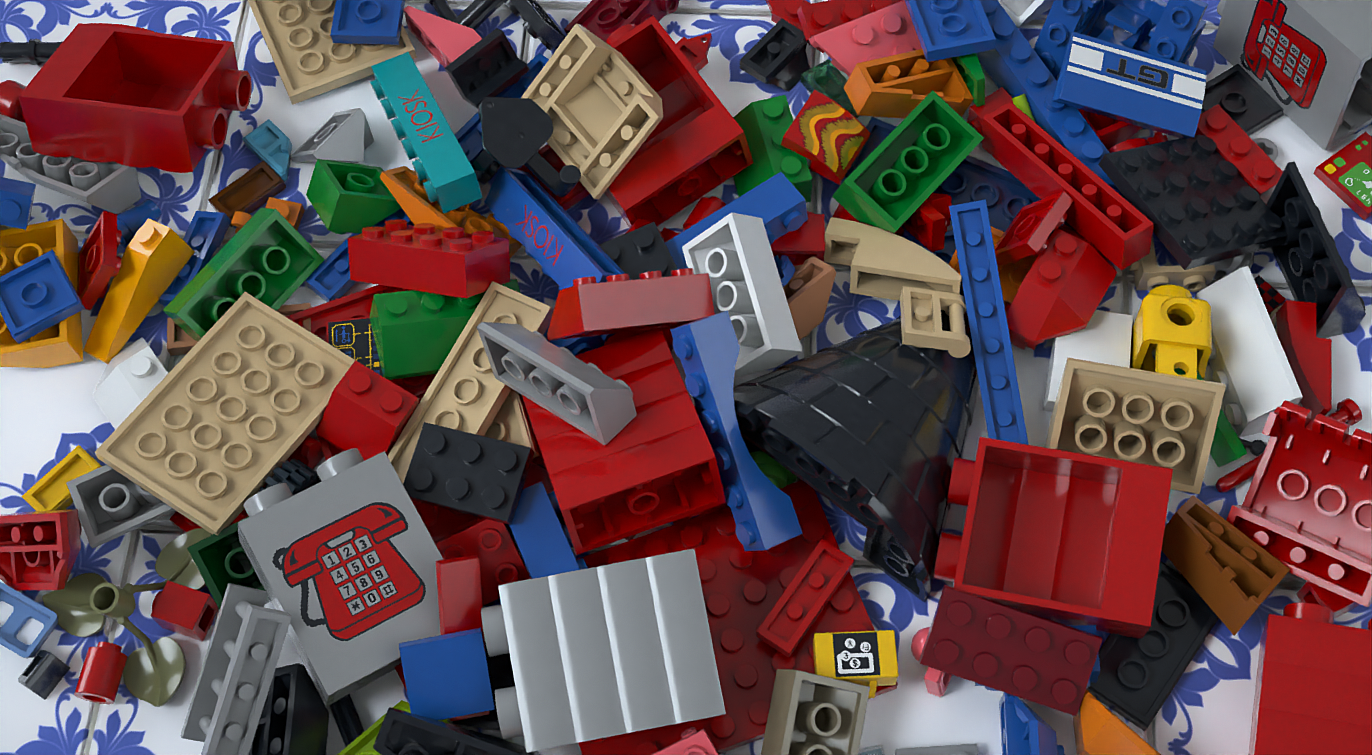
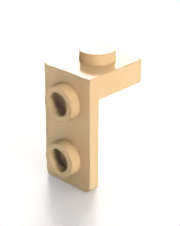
M1153 235L1150 254L1128 266V270L1134 272L1136 290L1148 291L1162 285H1177L1184 287L1190 292L1200 291L1210 285L1216 273L1215 265H1203L1184 270L1181 266H1157Z

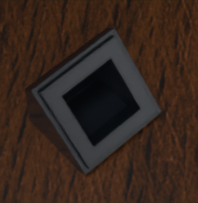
M40 650L19 676L17 682L46 700L69 671L70 667L52 653Z

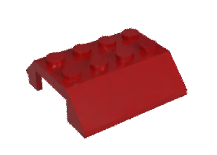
M1285 400L1281 407H1277L1274 412L1269 413L1262 434L1270 436L1243 504L1232 505L1226 521L1290 569L1289 573L1365 607H1369L1372 603V434L1356 428L1353 434L1349 435L1350 425L1320 413L1317 414L1313 421L1311 420L1312 410Z

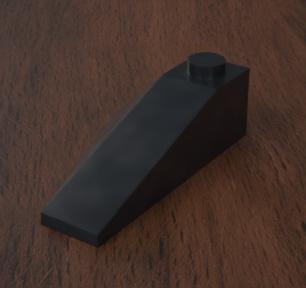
M391 707L387 710L373 745V749L381 755H540L538 751L527 753L525 746L499 737Z

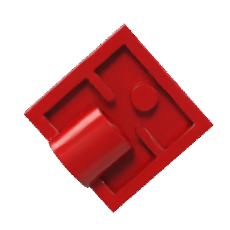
M485 518L481 520L474 519L456 527L447 536L434 541L444 560L476 555L479 558L482 606L500 598L498 585L531 579L525 563L504 523Z

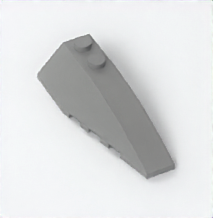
M0 114V160L33 183L117 215L142 198L136 167L121 165L113 161L90 162L74 156L52 157L39 154L32 149L26 123Z

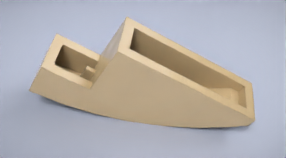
M830 218L824 238V262L851 266L850 293L900 301L903 286L960 294L962 276L942 259L922 246L874 226L840 218Z

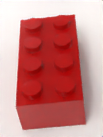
M395 219L386 221L384 227L363 228L361 234L347 238L350 280L461 298H469L487 291L492 281L500 285L511 281L509 239L494 237V232L477 231L469 234L464 233V228L448 227L440 230L435 229V224L420 223L410 226L407 225L406 220Z

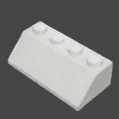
M731 212L682 246L687 267L693 268L694 274L709 273L715 314L724 311L729 313L740 345L734 378L776 368L802 352L762 218Z
M1245 266L1197 292L1194 298L1205 300L1211 306L1212 353L1208 361L1213 371L1212 380L1213 382L1226 385L1223 396L1226 404L1225 414L1230 424L1235 427L1239 438L1262 433L1270 412H1274L1277 407H1281L1285 400L1298 405L1303 397L1250 268Z

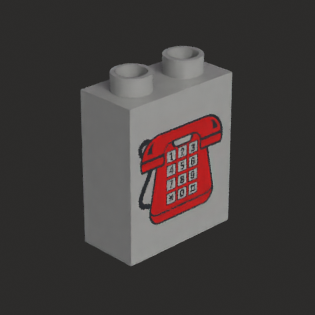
M1220 0L1217 6V13L1221 16L1213 48L1233 66L1239 64L1284 109L1283 113L1324 151L1372 122V0Z
M358 448L343 451L317 467L316 472L321 480L320 483L295 495L292 494L287 483H279L253 495L243 504L249 517L238 522L239 541L265 591L268 592L275 610L288 612L292 616L287 633L325 706L394 671V667L402 663L399 643L441 635L436 561L444 559L385 451L365 461Z

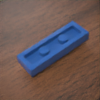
M195 212L183 238L195 252L159 298L158 302L162 306L166 307L211 260L214 251L220 247L232 221L225 213Z

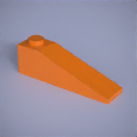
M401 166L382 171L380 175L381 180L414 225L432 223L435 224V229L440 230L448 227L464 228V233L469 234L477 231L494 232V237L509 239L510 258L522 247V244L509 235L507 227L497 221L492 213L486 218L470 209L472 202L443 213L437 201L430 202L423 186L426 179L419 181L415 171L408 167Z

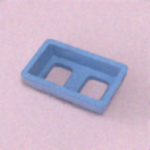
M0 582V602L3 601L13 607L12 614L4 625L0 627V644L23 658H33L57 626L58 617L55 612ZM35 619L42 623L44 628L32 644L26 645L17 639V634L27 620Z

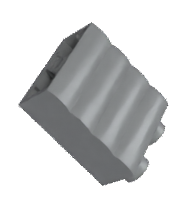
M695 549L498 585L501 605L481 608L483 632L489 657L510 653L515 686L495 690L496 709L503 739L524 735L527 753L726 714Z

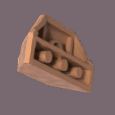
M814 256L805 260L804 264L794 266L796 270L793 277L783 287L799 340L808 336L815 327L823 322L836 276L834 267Z

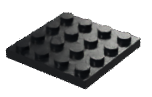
M1198 134L1194 138H1179L1105 154L1098 165L1129 203L1154 223L1153 232L1184 270L1282 245L1287 239L1288 234L1280 217L1269 209L1260 198L1259 193L1250 187L1238 173L1235 165L1226 161L1215 150V142L1207 136Z

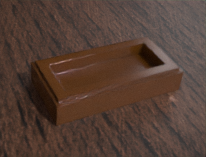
M263 160L208 199L216 212L225 213L232 220L235 211L251 214L265 204L269 197L273 198L283 191L286 185Z

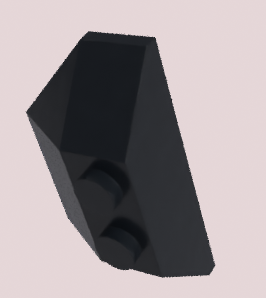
M296 663L275 669L249 755H326L330 713L303 664Z

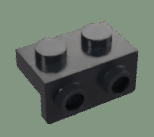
M496 28L446 66L445 70L462 99L478 109L483 99L486 97H496L508 86L517 83L521 76L529 71L527 63L517 57L505 33Z

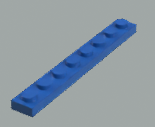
M986 199L949 206L960 274L962 276L961 280L988 438L1029 445Z

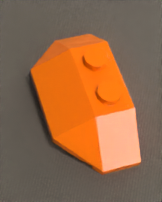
M1087 689L1085 690L1077 716H1073L1077 755H1161L1098 701Z

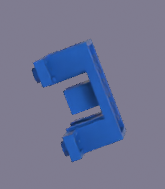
M1054 0L1033 49L1057 82L1072 32L1187 64L1207 23L1202 20L1208 4L1200 0H1169L1168 3L1162 0Z

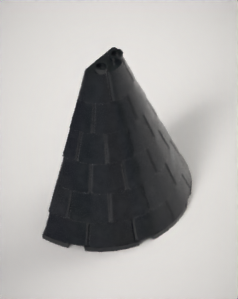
M941 310L942 330L950 331L949 316L944 310ZM967 310L964 314L965 334L970 339L971 350L965 357H953L949 354L948 350L927 347L918 348L902 344L901 316H899L896 320L863 331L856 335V337L817 351L816 354L783 365L773 372L746 381L733 388L738 426L748 452H753L754 444L866 527L867 533L862 556L923 602L930 596L940 537L945 529L948 511L951 509V503H947L954 459L955 457L963 458L968 428L972 424L979 388Z

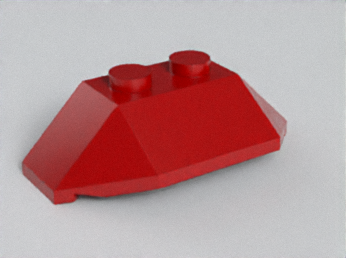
M1065 224L1059 226L1048 239V246L1038 255L1028 271L1006 314L1009 334L1032 346L1043 343L1046 339L1061 337L1085 329L1118 273L1110 260L1097 250L1090 241Z
M78 509L0 514V579L16 591L64 589L81 549L80 535L82 527L78 517Z

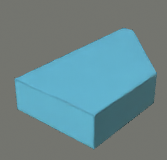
M268 119L245 136L243 142L261 161L264 160L285 182L288 179L292 143Z

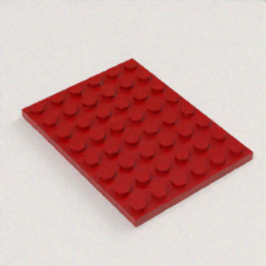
M801 480L786 485L784 488H779L791 497L803 534L767 550H744L743 544L737 538L735 531L736 523L731 508L728 506L722 510L707 514L703 518L698 516L690 519L688 522L684 521L583 557L587 568L695 549L726 714L579 742L582 755H652L682 740L681 734L691 727H695L697 732L705 729L718 754L762 739L765 735L777 669L799 670L815 674L813 653L815 633L875 631L849 571L789 658L756 637L757 629L820 540L823 539L840 550L816 492L812 487ZM896 682V685L877 686L875 697L897 689L898 683Z

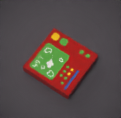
M1365 131L1318 165L1313 172L1320 181L1363 220L1372 215V136Z

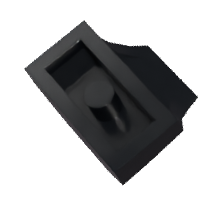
M782 18L740 59V69L765 84H774L789 92L811 69L807 60V42L803 31Z

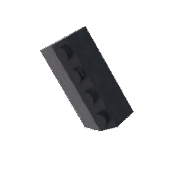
M1295 161L1289 162L1266 204L1273 213L1280 217L1288 236L1284 244L1270 248L1294 300L1316 303V337L1329 338L1354 332L1366 315L1364 301L1356 291L1350 278L1349 270L1344 265L1337 251L1335 241L1329 234L1321 217V212L1315 205Z

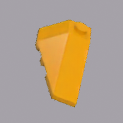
M148 218L127 245L121 259L119 273L112 280L83 349L87 354L109 364L195 251L171 228Z

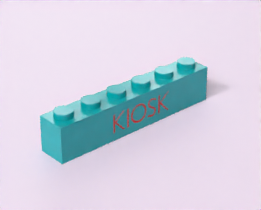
M409 52L371 66L375 80L370 81L377 100H381L380 103L387 119L394 118L390 122L398 140L404 138L401 143L408 160L415 158V161H412V165L419 181L426 179L423 186L430 202L437 201L442 212L447 213L483 198L473 167Z

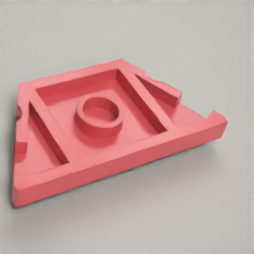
M904 0L814 35L809 39L810 44L814 48L819 46L832 59L831 63L839 71L846 73L848 77H850L857 63L922 49Z

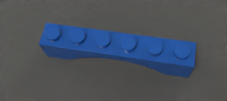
M728 311L710 315L671 329L673 349L681 360L686 375L685 384L687 390L693 396L699 420L715 454L726 504L731 508L736 523V535L740 543L743 544L744 550H767L803 534L791 497L777 488L761 472L749 454L740 433L735 413L733 392L735 366L740 345Z

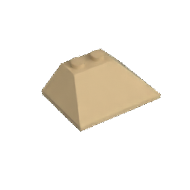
M577 23L521 97L532 99L550 116L553 122V133L547 143L566 166L574 165L580 170L581 178L579 181L592 197L598 200L663 119L661 97L627 59L616 49Z

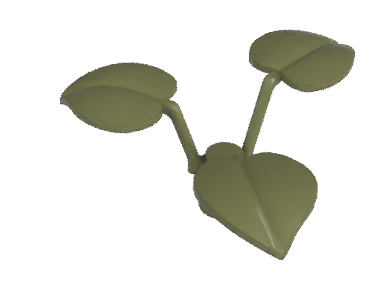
M197 528L169 542L158 555L155 564L157 574L166 579L161 583L141 585L127 583L124 588L109 583L99 574L84 573L69 580L64 589L54 590L43 595L44 605L56 613L58 625L71 635L85 638L93 636L103 629L106 617L117 620L118 624L123 625L141 640L145 648L136 649L127 658L123 671L124 683L129 692L136 698L148 702L155 707H161L175 695L183 681L186 669L185 654L180 644L171 637H162L152 644L150 638L129 621L128 617L134 612L136 607L133 594L135 592L163 590L167 581L198 591L204 588L206 583L187 548L212 534L203 528Z

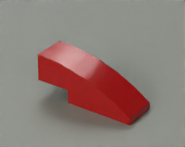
M1286 300L1276 312L1277 335L1303 397L1300 403L1304 408L1312 410L1311 420L1314 421L1317 414L1326 415L1332 409V339L1316 337V303Z

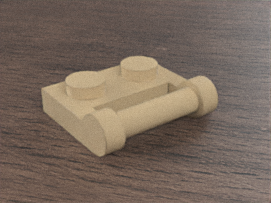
M903 286L900 294L902 344L918 348L927 347L948 350L949 354L956 358L968 355L971 346L970 339L965 334L964 314L967 310L965 297L957 293ZM941 310H944L949 316L950 331L942 330Z

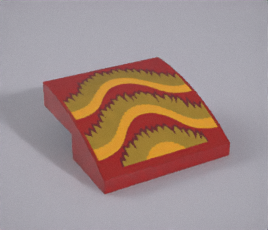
M814 89L784 134L781 145L811 160L810 170L840 185L870 138L871 133L845 108Z

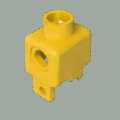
M1162 285L1150 290L1142 300L1132 327L1130 368L1197 379L1198 370L1204 379L1207 363L1212 353L1210 304L1205 300L1193 299L1189 290L1177 285ZM1155 349H1156V360H1155V359L1153 358V356H1152V351L1155 350ZM1180 368L1184 370L1186 374L1179 375L1174 371V369Z

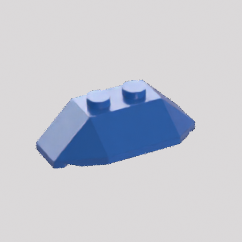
M1004 692L999 701L1002 755H1065L1063 745H1057L1056 731L1020 697Z

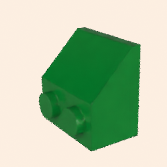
M317 159L306 196L327 230L340 235H344L347 232L361 234L363 228L372 227L401 209L399 203L380 178L383 171L381 167Z

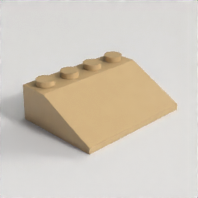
M1067 357L1050 419L1045 448L1173 469L1170 489L1200 494L1226 385Z

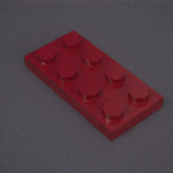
M944 585L919 663L1077 716L1103 639L1100 636Z

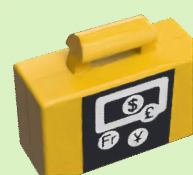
M894 630L814 634L815 674L869 686L868 698H875L877 686L896 685L899 674Z

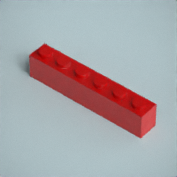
M1008 102L982 117V136L984 137L982 148L1040 199L1065 191L1074 200L1065 212L1068 215L1065 221L1086 240L1090 241L1097 250L1121 271L1150 254L1154 223L1012 102Z

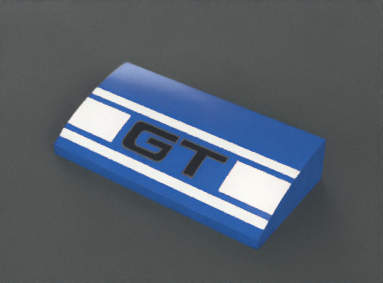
M1072 32L1052 101L1174 137L1189 139L1195 137L1204 99L1207 71Z

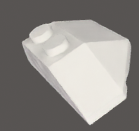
M141 337L122 349L111 359L92 397L116 430L165 378L168 372L147 342Z

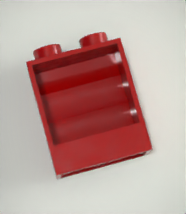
M653 15L638 26L627 24L618 28L606 41L607 44L627 59L662 99L663 119L604 192L629 228L638 219H644L651 223L655 222L658 227L754 163L743 129Z
M78 23L20 93L19 100L34 152L52 157L74 156L90 162L113 161L129 167L146 168L153 166L164 171L188 173L194 171L207 149L220 150L223 147L228 130L227 118L232 110L244 112L247 109L251 99L252 82L248 71L238 70L234 42Z
M660 327L643 333L632 330L616 333L605 342L604 346L575 356L586 364L592 363L596 365L603 374L615 381L617 379L624 381L633 392L632 398L637 415L606 445H603L522 395L576 555L726 503L715 454Z
M980 437L976 460L957 457L954 459L947 503L967 506L963 535L941 533L934 578L954 582L953 588L1064 625H1096V630L1143 639L1151 627L1173 469Z
M1313 603L1288 604L1283 609V616L1268 614L1260 639L1248 755H1372V619L1368 621V629L1334 624V612Z

